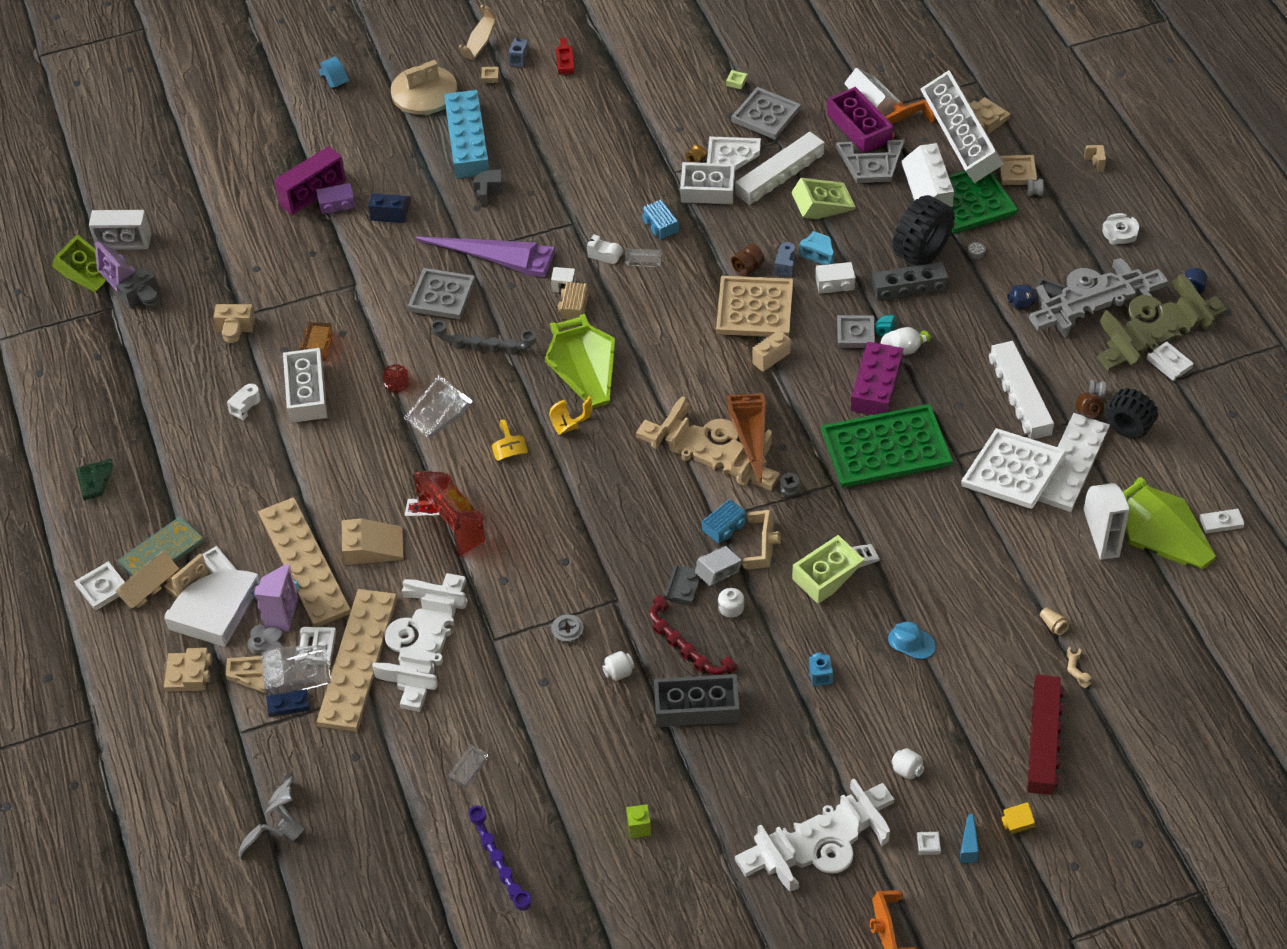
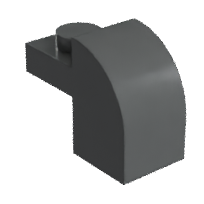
M486 170L475 177L473 182L475 195H477V200L481 202V207H488L489 194L503 193L502 170Z

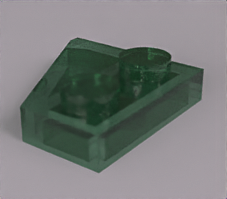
M112 458L76 468L84 501L103 496L114 466Z

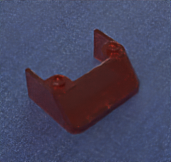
M419 471L413 474L419 508L421 509L429 503L434 506L452 528L459 556L485 542L483 515L472 507L453 484L452 478L448 473Z

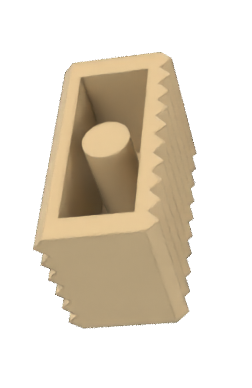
M566 282L565 289L562 288L561 299L563 300L558 303V313H561V319L570 320L578 318L579 315L585 313L588 299V284Z
M777 330L769 338L766 337L764 341L753 347V364L762 372L767 370L791 353V339L780 330Z

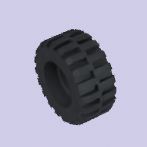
M931 195L920 196L919 199L914 200L913 204H910L906 212L903 213L894 231L892 248L895 254L915 266L930 264L932 260H935L937 255L941 253L944 245L947 244V240L954 228L955 213L951 206Z

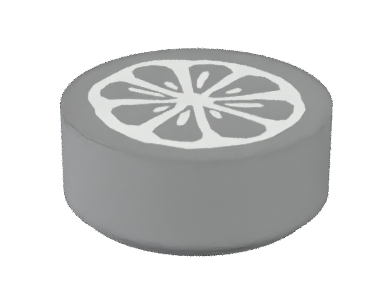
M980 242L970 243L967 254L973 259H981L985 255L986 247Z

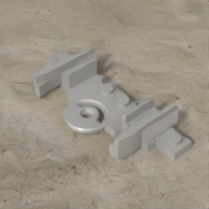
M1122 258L1113 260L1112 268L1115 269L1117 275L1113 273L1100 275L1092 269L1079 268L1068 275V287L1064 288L1062 294L1050 299L1043 284L1036 287L1035 303L1039 311L1030 313L1029 319L1037 331L1053 326L1057 327L1063 337L1066 338L1071 328L1075 327L1076 318H1084V311H1089L1093 315L1095 311L1111 306L1112 302L1117 306L1125 304L1129 308L1134 298L1141 295L1152 296L1149 292L1166 287L1168 280L1159 269L1146 274H1142L1139 269L1132 271ZM1098 280L1097 285L1094 286V281Z

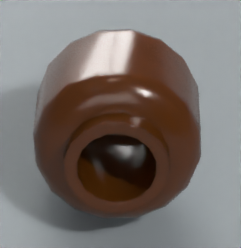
M1086 392L1081 394L1076 400V409L1079 414L1086 418L1094 419L1103 412L1104 403L1099 396Z

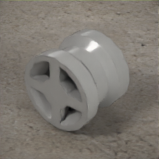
M1028 179V196L1043 195V179H1038L1037 181Z
M1091 380L1089 392L1104 400L1106 381L1099 383Z

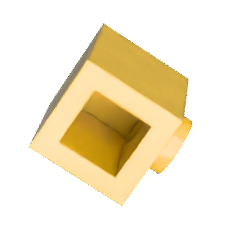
M1028 802L1003 810L1005 816L1001 817L1005 830L1009 829L1011 834L1036 827Z

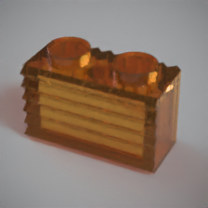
M309 322L308 328L304 330L305 339L301 341L300 350L320 348L322 360L325 361L333 335L331 323Z

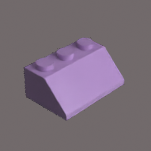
M285 564L261 578L259 586L255 587L254 596L258 600V609L261 611V620L264 621L265 628L277 627L289 632L299 598L290 564Z

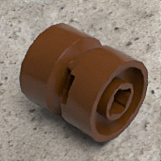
M753 243L743 248L742 253L738 252L731 258L734 270L741 276H746L765 261L763 252Z

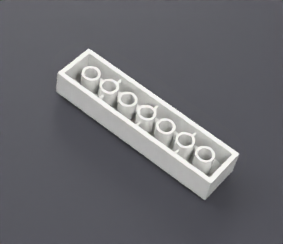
M949 70L921 88L924 97L961 164L974 183L1004 164L958 82Z

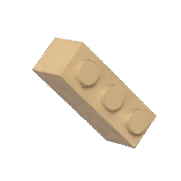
M162 551L117 588L115 592L130 609L135 606L139 608L147 601L145 597L150 593L152 595L156 594L162 588L160 585L164 581L170 582L179 568L166 552Z

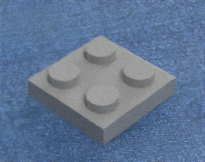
M837 315V348H865L867 341L875 343L874 316Z

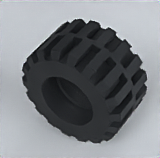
M1129 388L1120 389L1105 409L1106 421L1119 434L1131 439H1140L1146 436L1157 420L1159 413L1154 401L1149 396L1133 388L1131 390Z

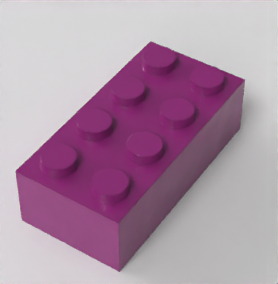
M856 86L827 99V115L862 153H867L887 144L888 140L893 139V125Z
M328 146L276 178L274 183L279 205L293 215L318 199L317 189L338 186L344 183L346 176L342 156Z
M867 341L851 396V411L869 415L889 412L903 363L904 348Z

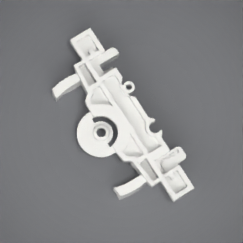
M446 573L442 585L411 579H404L403 598L421 599L422 608L416 610L412 618L397 619L386 628L385 642L390 649L400 652L398 658L400 665L375 662L372 665L376 678L397 682L398 690L404 691L400 702V708L420 712L427 694L426 689L435 690L437 688V677L433 675L435 671L434 665L440 666L443 663L441 651L446 637L451 635V630L445 627L447 625L454 626L453 617L456 608L464 609L467 605V598L463 592L466 583L465 576ZM412 628L417 630L419 633L417 641L411 646L401 647L402 644H408L414 640L415 633ZM403 635L409 636L408 638L402 639Z
M852 779L850 788L859 800L858 802H856L852 794L847 797L842 795L840 804L837 805L835 811H833V807L830 805L824 806L823 815L819 814L801 824L794 823L796 831L793 833L787 832L786 828H783L782 831L780 827H777L776 832L768 835L763 826L759 825L758 833L754 836L757 845L736 855L735 861L745 877L763 868L766 869L769 875L777 873L778 878L789 891L799 889V882L792 876L789 867L797 865L803 868L813 864L822 872L830 874L840 873L846 870L853 860L851 844L858 840V833L869 826L877 835L881 847L889 842L890 830L878 811L893 804V796L884 783L864 792L857 781ZM822 845H824L821 849V858L818 859L816 855L817 851ZM834 853L836 856L834 858H829L828 854Z

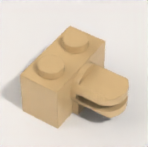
M216 304L213 318L217 332H222L224 341L234 343L239 340L242 332H253L255 315L252 304Z

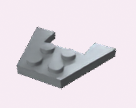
M888 140V152L861 154H854L853 142H836V149L856 183L892 182L904 146V140Z

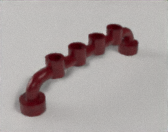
M658 595L653 599L654 605L651 607L649 615L654 623L652 626L654 631L658 635L665 633L668 636L666 641L671 647L674 648L678 645L682 648L679 652L684 659L693 658L695 660L693 665L700 673L706 670L712 675H723L726 672L732 674L737 669L736 663L729 656H726L720 662L722 666H712L705 656H701L692 644L687 643L677 631L669 627L664 619L658 617V611L664 612L669 608L665 598Z

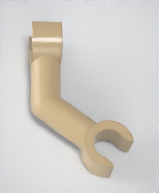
M1068 647L1067 657L1069 661L1067 670L1083 688H1086L1091 684L1089 682L1091 676L1085 672L1082 673L1076 668L1077 660L1081 655V649H1078V653L1072 654L1070 652L1071 647Z

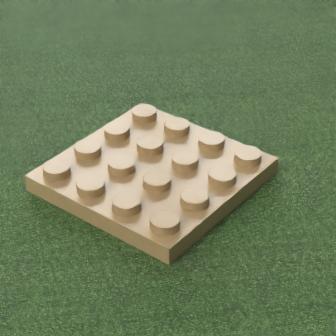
M721 276L716 334L769 337L777 332V330H780L789 337L793 279Z

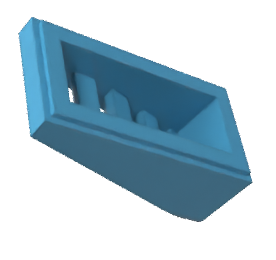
M969 814L967 817L960 853V863H976L978 861L979 850L973 814Z

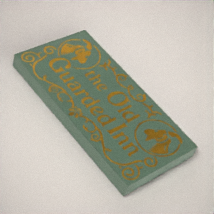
M179 516L117 561L132 577L160 552L165 551L171 560L176 563L204 543V539Z

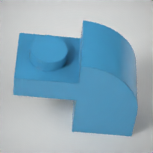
M332 57L320 62L322 68L318 69L320 76L325 75L330 88L349 81L345 69L338 58Z

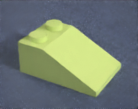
M800 178L791 192L803 218L820 219L852 211L856 208L845 184L842 182Z
M837 535L793 564L792 579L819 604L834 594L864 563V559Z

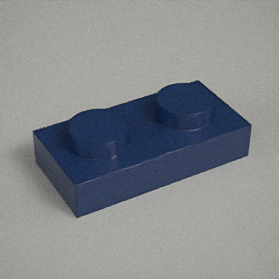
M307 689L266 696L269 717L310 711Z

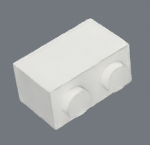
M851 262L816 266L815 279L819 294L854 290L855 275Z

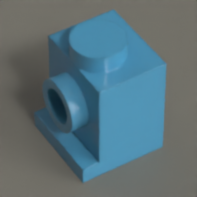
M818 652L809 657L812 686L832 684L833 670L830 656Z

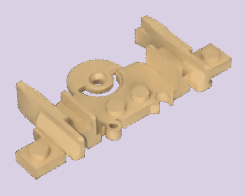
M683 396L675 403L662 426L644 420L636 432L637 438L651 443V446L657 449L663 438L666 437L665 440L669 445V450L677 454L681 453L684 461L690 460L692 456L695 461L712 467L713 471L718 467H723V475L730 474L735 476L737 483L741 485H747L752 480L753 484L772 491L780 478L779 472L766 467L767 460L765 456L772 443L771 430L768 429L764 434L762 482L760 483L742 443L738 442L739 436L732 421L714 419L704 427L696 425L689 427V418H685L682 421V418L690 411V403H687L686 397ZM708 431H711V437L716 442H725L728 439L732 440L729 443L723 445L714 444L707 437Z

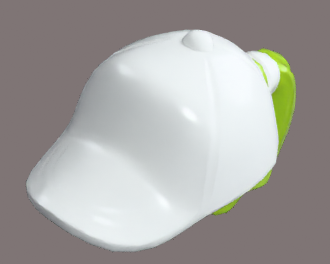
M905 327L885 334L881 339V344L904 348L903 355H910L915 353L922 343L929 342L931 335L927 331L919 333L913 328Z

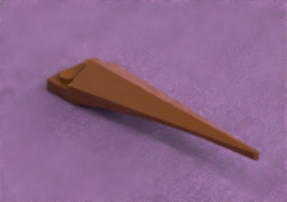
M764 393L726 395L728 414L757 479L761 483L766 416Z

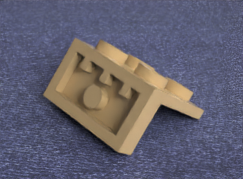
M202 554L197 555L176 573L172 580L164 586L165 590L177 599L192 583L208 576L209 572L204 556Z

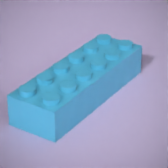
M472 90L444 94L455 177L457 179L477 176L479 173L489 170L478 91Z

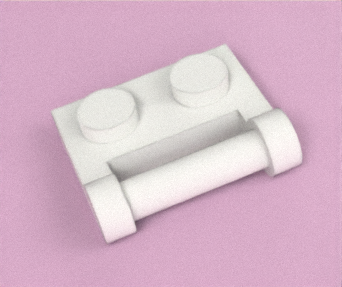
M302 627L300 629L301 641L298 656L295 657L294 664L298 667L306 665L331 666L336 629L329 627ZM312 636L314 638L311 655L308 656L306 655L308 641Z

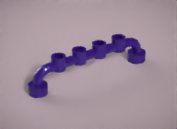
M473 806L469 810V819L478 829L482 847L490 853L491 864L498 868L500 881L507 885L510 900L514 901V905L518 910L524 911L529 909L532 904L531 895L527 891H521V887L515 884L511 868L505 865L502 851L497 849L493 834L489 833L484 824L486 820L485 809L482 806Z

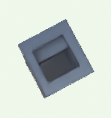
M514 38L508 51L509 66L524 67L525 57L529 48L528 39Z
M785 242L780 245L775 260L774 275L792 277L795 260V245L793 243Z

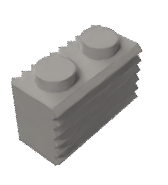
M726 546L721 549L717 548L707 556L702 555L698 558L695 574H698L701 579L703 578V581L711 586L738 573L742 560Z

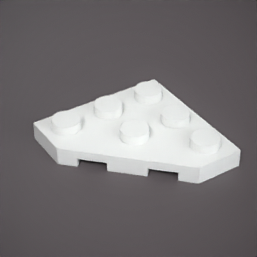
M709 137L707 163L735 164L736 171L760 155L761 138Z

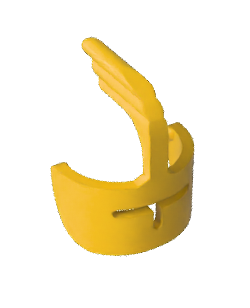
M590 396L583 403V413L575 419L570 418L565 400L559 401L551 407L549 416L558 435L577 429V423L583 422L592 414V400ZM562 416L564 417L567 426L564 425V421H563V419H562Z
M505 419L500 420V428L504 431L505 438L493 443L491 446L495 459L498 461L514 455L528 453L524 436H511ZM520 442L512 444L513 450L510 449V445L500 448L501 446L509 443Z

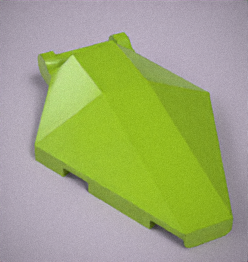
M585 314L560 323H550L553 338L547 351L545 362L584 401L588 400L587 398L590 396L592 408L609 404L615 338L591 326ZM580 324L582 325V326H579V327H576V328H572V329H569V330H565V331L559 332V330H562V329H565V328H569V327L576 326V325H580Z
M1142 477L1136 479L1132 486L1123 491L1125 499L1133 495L1127 501L1130 509L1126 524L1129 545L1142 550L1144 548L1154 550L1158 556L1185 566L1189 563L1201 568V570L1205 569L1215 560L1216 555L1185 499L1150 487Z

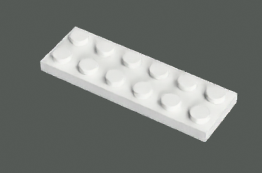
M1073 413L1058 445V448L1066 450V456L1037 501L1072 512L1108 433L1110 424Z

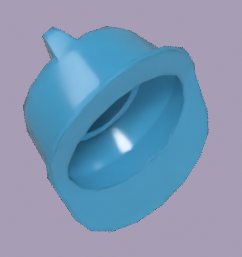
M907 621L896 624L888 636V641L892 648L916 659L930 657L936 648L932 636L920 630L913 622Z

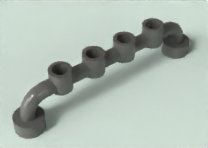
M440 320L433 322L431 326L432 333L435 336H438L445 342L453 343L457 349L463 348L465 344L471 345V348L475 351L482 349V346H486L493 353L498 352L500 348L507 349L509 354L513 355L518 350L529 349L536 342V334L532 330L522 332V343H517L514 339L499 341L496 337L481 339L478 335L471 338L463 337L460 333L454 336L447 335L446 323Z

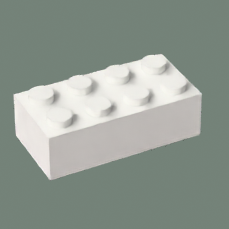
M320 348L283 353L286 403L290 423L328 418L323 361Z

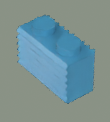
M662 200L643 207V221L645 224H649L652 233L657 235L659 239L679 232V221Z
M729 499L702 521V531L720 544L724 540H728L735 530L743 528L746 523V511Z

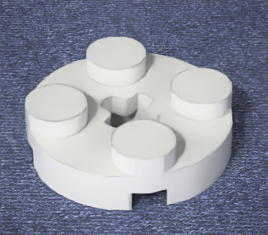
M1117 213L1107 217V220L1103 223L1102 231L1110 244H1126L1136 241L1139 224L1135 218L1132 217L1130 219L1126 217V214Z

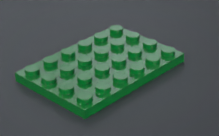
M930 404L821 425V433L841 488L949 467L953 463Z

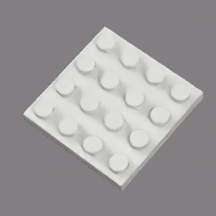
M996 428L965 474L961 484L963 487L1032 509L1065 458L1066 450Z

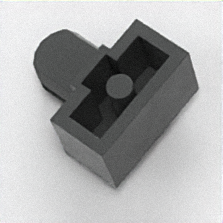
M146 267L141 268L116 285L120 300L130 309L139 303H143L147 307H153L159 302L157 293L159 288L156 277Z

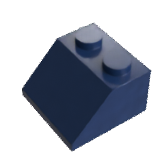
M372 193L368 204L370 220L405 223L411 196Z

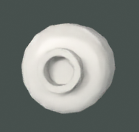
M726 588L719 594L718 608L722 615L733 618L743 612L744 596L740 590Z
M619 651L605 658V665L602 668L606 677L619 681L631 675L634 663L628 653L625 654Z
M905 748L898 750L893 756V769L902 777L912 780L923 773V758L916 752Z

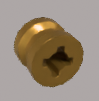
M695 144L685 154L686 160L694 163H700L701 160L707 157L706 150L699 144Z

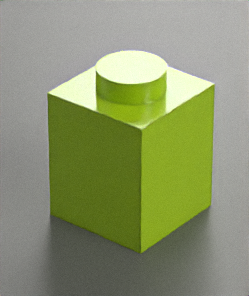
M648 805L626 807L630 839L651 836Z

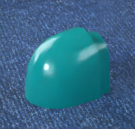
M885 315L879 318L874 327L878 336L883 337L885 334L896 330V315Z

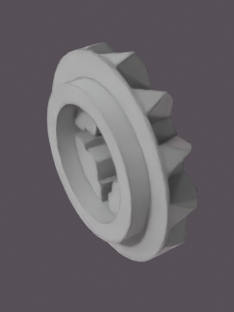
M566 614L556 618L551 629L555 639H559L562 643L564 641L571 643L572 640H578L579 636L583 635L584 626L580 618L575 615ZM566 624L570 628V633H567L565 630Z

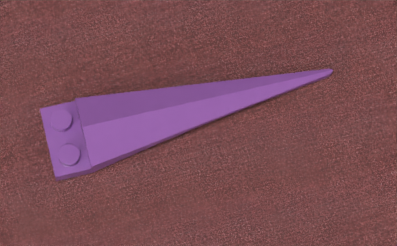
M416 236V240L419 242L471 254L530 276L545 277L555 255L554 247L541 246L533 242Z

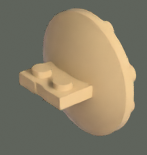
M435 60L403 71L394 79L391 85V97L398 108L404 112L425 116L445 110L444 94L457 92V82L454 76L449 71L438 67Z

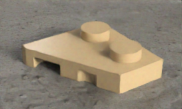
M268 656L227 658V680L262 693H267Z

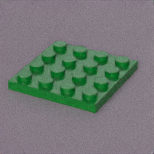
M965 170L948 175L954 190L953 207H951L955 213L954 228L951 231L953 234L1017 215L1018 209L992 172L975 183Z

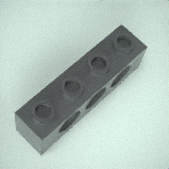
M943 262L872 273V287L876 300L947 290L948 275Z

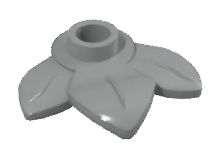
M262 624L256 625L250 631L251 638H249L247 643L249 650L254 654H261L264 651L275 653L282 650L284 647L278 641L282 637L283 630L277 627L266 629Z

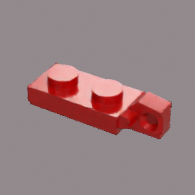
M560 38L561 46L556 47L558 75L574 74L572 46H567L566 38Z

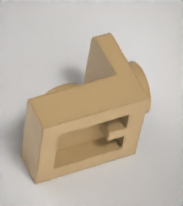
M1087 145L1084 159L1092 160L1093 165H1096L1097 172H1104L1106 163L1104 146Z

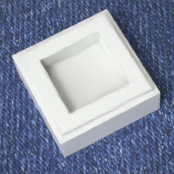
M917 832L919 855L941 854L939 832Z

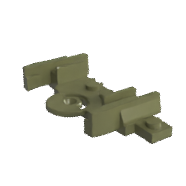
M1179 274L1178 278L1174 279L1170 285L1181 296L1177 304L1169 302L1162 305L1159 300L1152 296H1138L1129 305L1128 312L1132 320L1124 328L1108 310L1103 313L1100 323L1105 332L1111 337L1107 343L1110 348L1099 353L1097 358L1107 372L1124 364L1126 360L1131 366H1134L1138 363L1140 355L1144 354L1147 348L1150 353H1153L1156 348L1174 338L1180 339L1182 334L1179 331H1183L1188 335L1190 330L1199 325L1204 330L1212 328L1215 321L1214 318L1224 314L1227 310L1217 296L1204 301L1190 280L1184 274ZM1157 307L1158 319L1156 321L1146 323L1140 321L1137 318L1138 316H1140L1144 320L1153 319L1156 315L1155 308ZM1143 311H1147L1149 315L1144 314Z

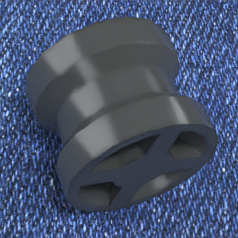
M794 473L782 475L780 479V492L782 495L794 497L799 493V477Z

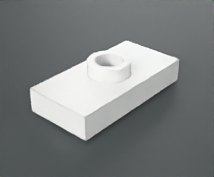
M1239 509L1200 514L1199 518L1205 534L1241 529L1245 525Z

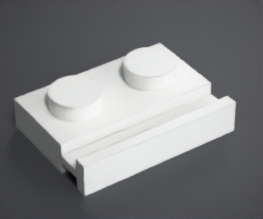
M1165 342L1156 348L1153 353L1147 355V360L1173 381L1178 376L1180 377L1191 370L1194 365L1192 361L1168 342Z

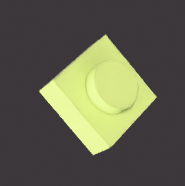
M731 70L726 80V86L742 89L747 80V74Z

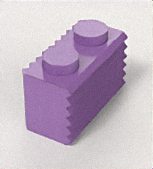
M350 183L316 190L321 214L355 208Z

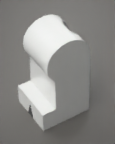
M593 235L587 244V253L589 258L615 264L621 257L623 248L617 243L600 240V236Z
M247 384L227 401L229 413L244 420L248 416L247 411L260 402L258 386Z

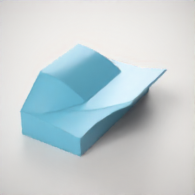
M813 231L806 239L799 243V256L822 265L834 264V251L831 246L830 237Z

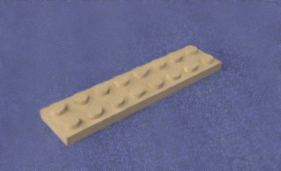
M290 498L258 511L259 517L282 564H290L293 579L300 587L297 590V594L313 627H320L351 613L350 607L295 498Z
M363 589L357 590L316 723L318 727L358 731L374 678L372 665L373 662L378 663L385 641V631L390 624L397 601L396 594Z

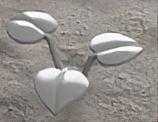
M292 776L274 792L268 803L270 806L265 812L268 815L275 809L283 818L278 824L280 829L259 824L243 840L239 850L240 859H242L243 852L264 830H270L280 836L285 834L292 841L302 833L304 828L290 816L283 804L292 801L290 787L294 780Z

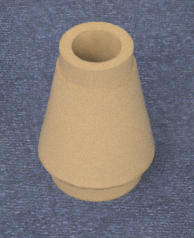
M1048 607L1041 611L1040 617L1053 634L1062 635L1068 630L1069 623L1067 618Z

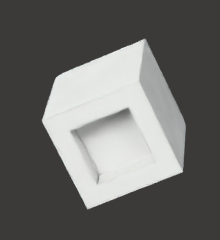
M553 268L551 277L552 292L559 293L561 283L576 282L575 269Z

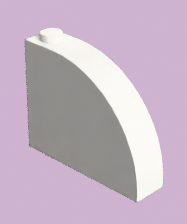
M1114 483L1091 486L1087 492L1084 505V513L1100 560L1120 557L1130 510L1123 492Z
M229 570L213 573L195 581L177 597L172 607L167 610L165 621L168 630L226 647L254 598L251 592L255 590L256 586H259L258 574L241 570Z

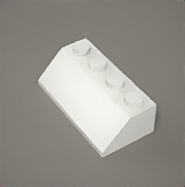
M937 143L920 145L902 160V166L914 200L919 199L920 196L931 195L953 207L954 190Z

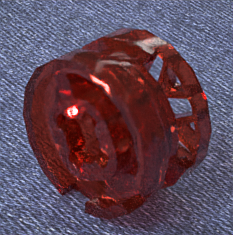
M399 364L390 365L383 371L385 389L387 388L392 393L404 391L409 385L408 370Z

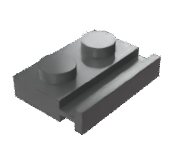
M675 564L664 594L665 600L671 599L676 603L693 605L701 581L700 576L695 574L696 568L679 567Z

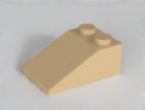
M362 518L342 520V553L345 565L404 560L403 527Z

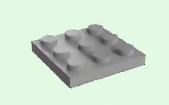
M757 87L731 116V122L776 139L800 111L801 104Z
M423 268L409 302L408 311L460 320L475 283V276Z

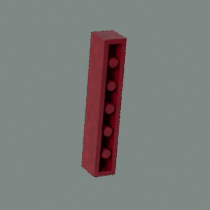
M1038 674L1035 676L1027 792L1053 795L1054 787H1058L1059 775L1055 774V771L1060 766V756H1056L1061 748V738H1057L1058 733L1062 731V721L1058 720L1059 715L1062 716L1063 703H1059L1060 698H1063L1064 686L1060 685L1061 677Z

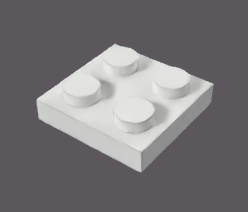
M108 561L74 582L96 611L120 597L115 590L124 583V580Z

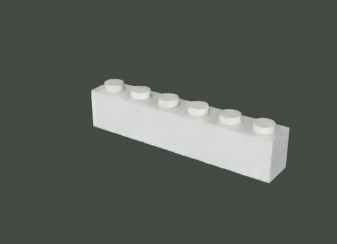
M808 132L736 181L735 195L748 205L758 201L775 187L783 184L787 179L809 166L810 163L821 158L824 155V141L813 133Z
M1009 341L992 345L989 361L991 364H994L996 375L1002 381L1003 390L1007 391L1009 402L1016 409V416L1022 422L1024 433H1027L1032 440L1052 435L1054 422L1014 342Z

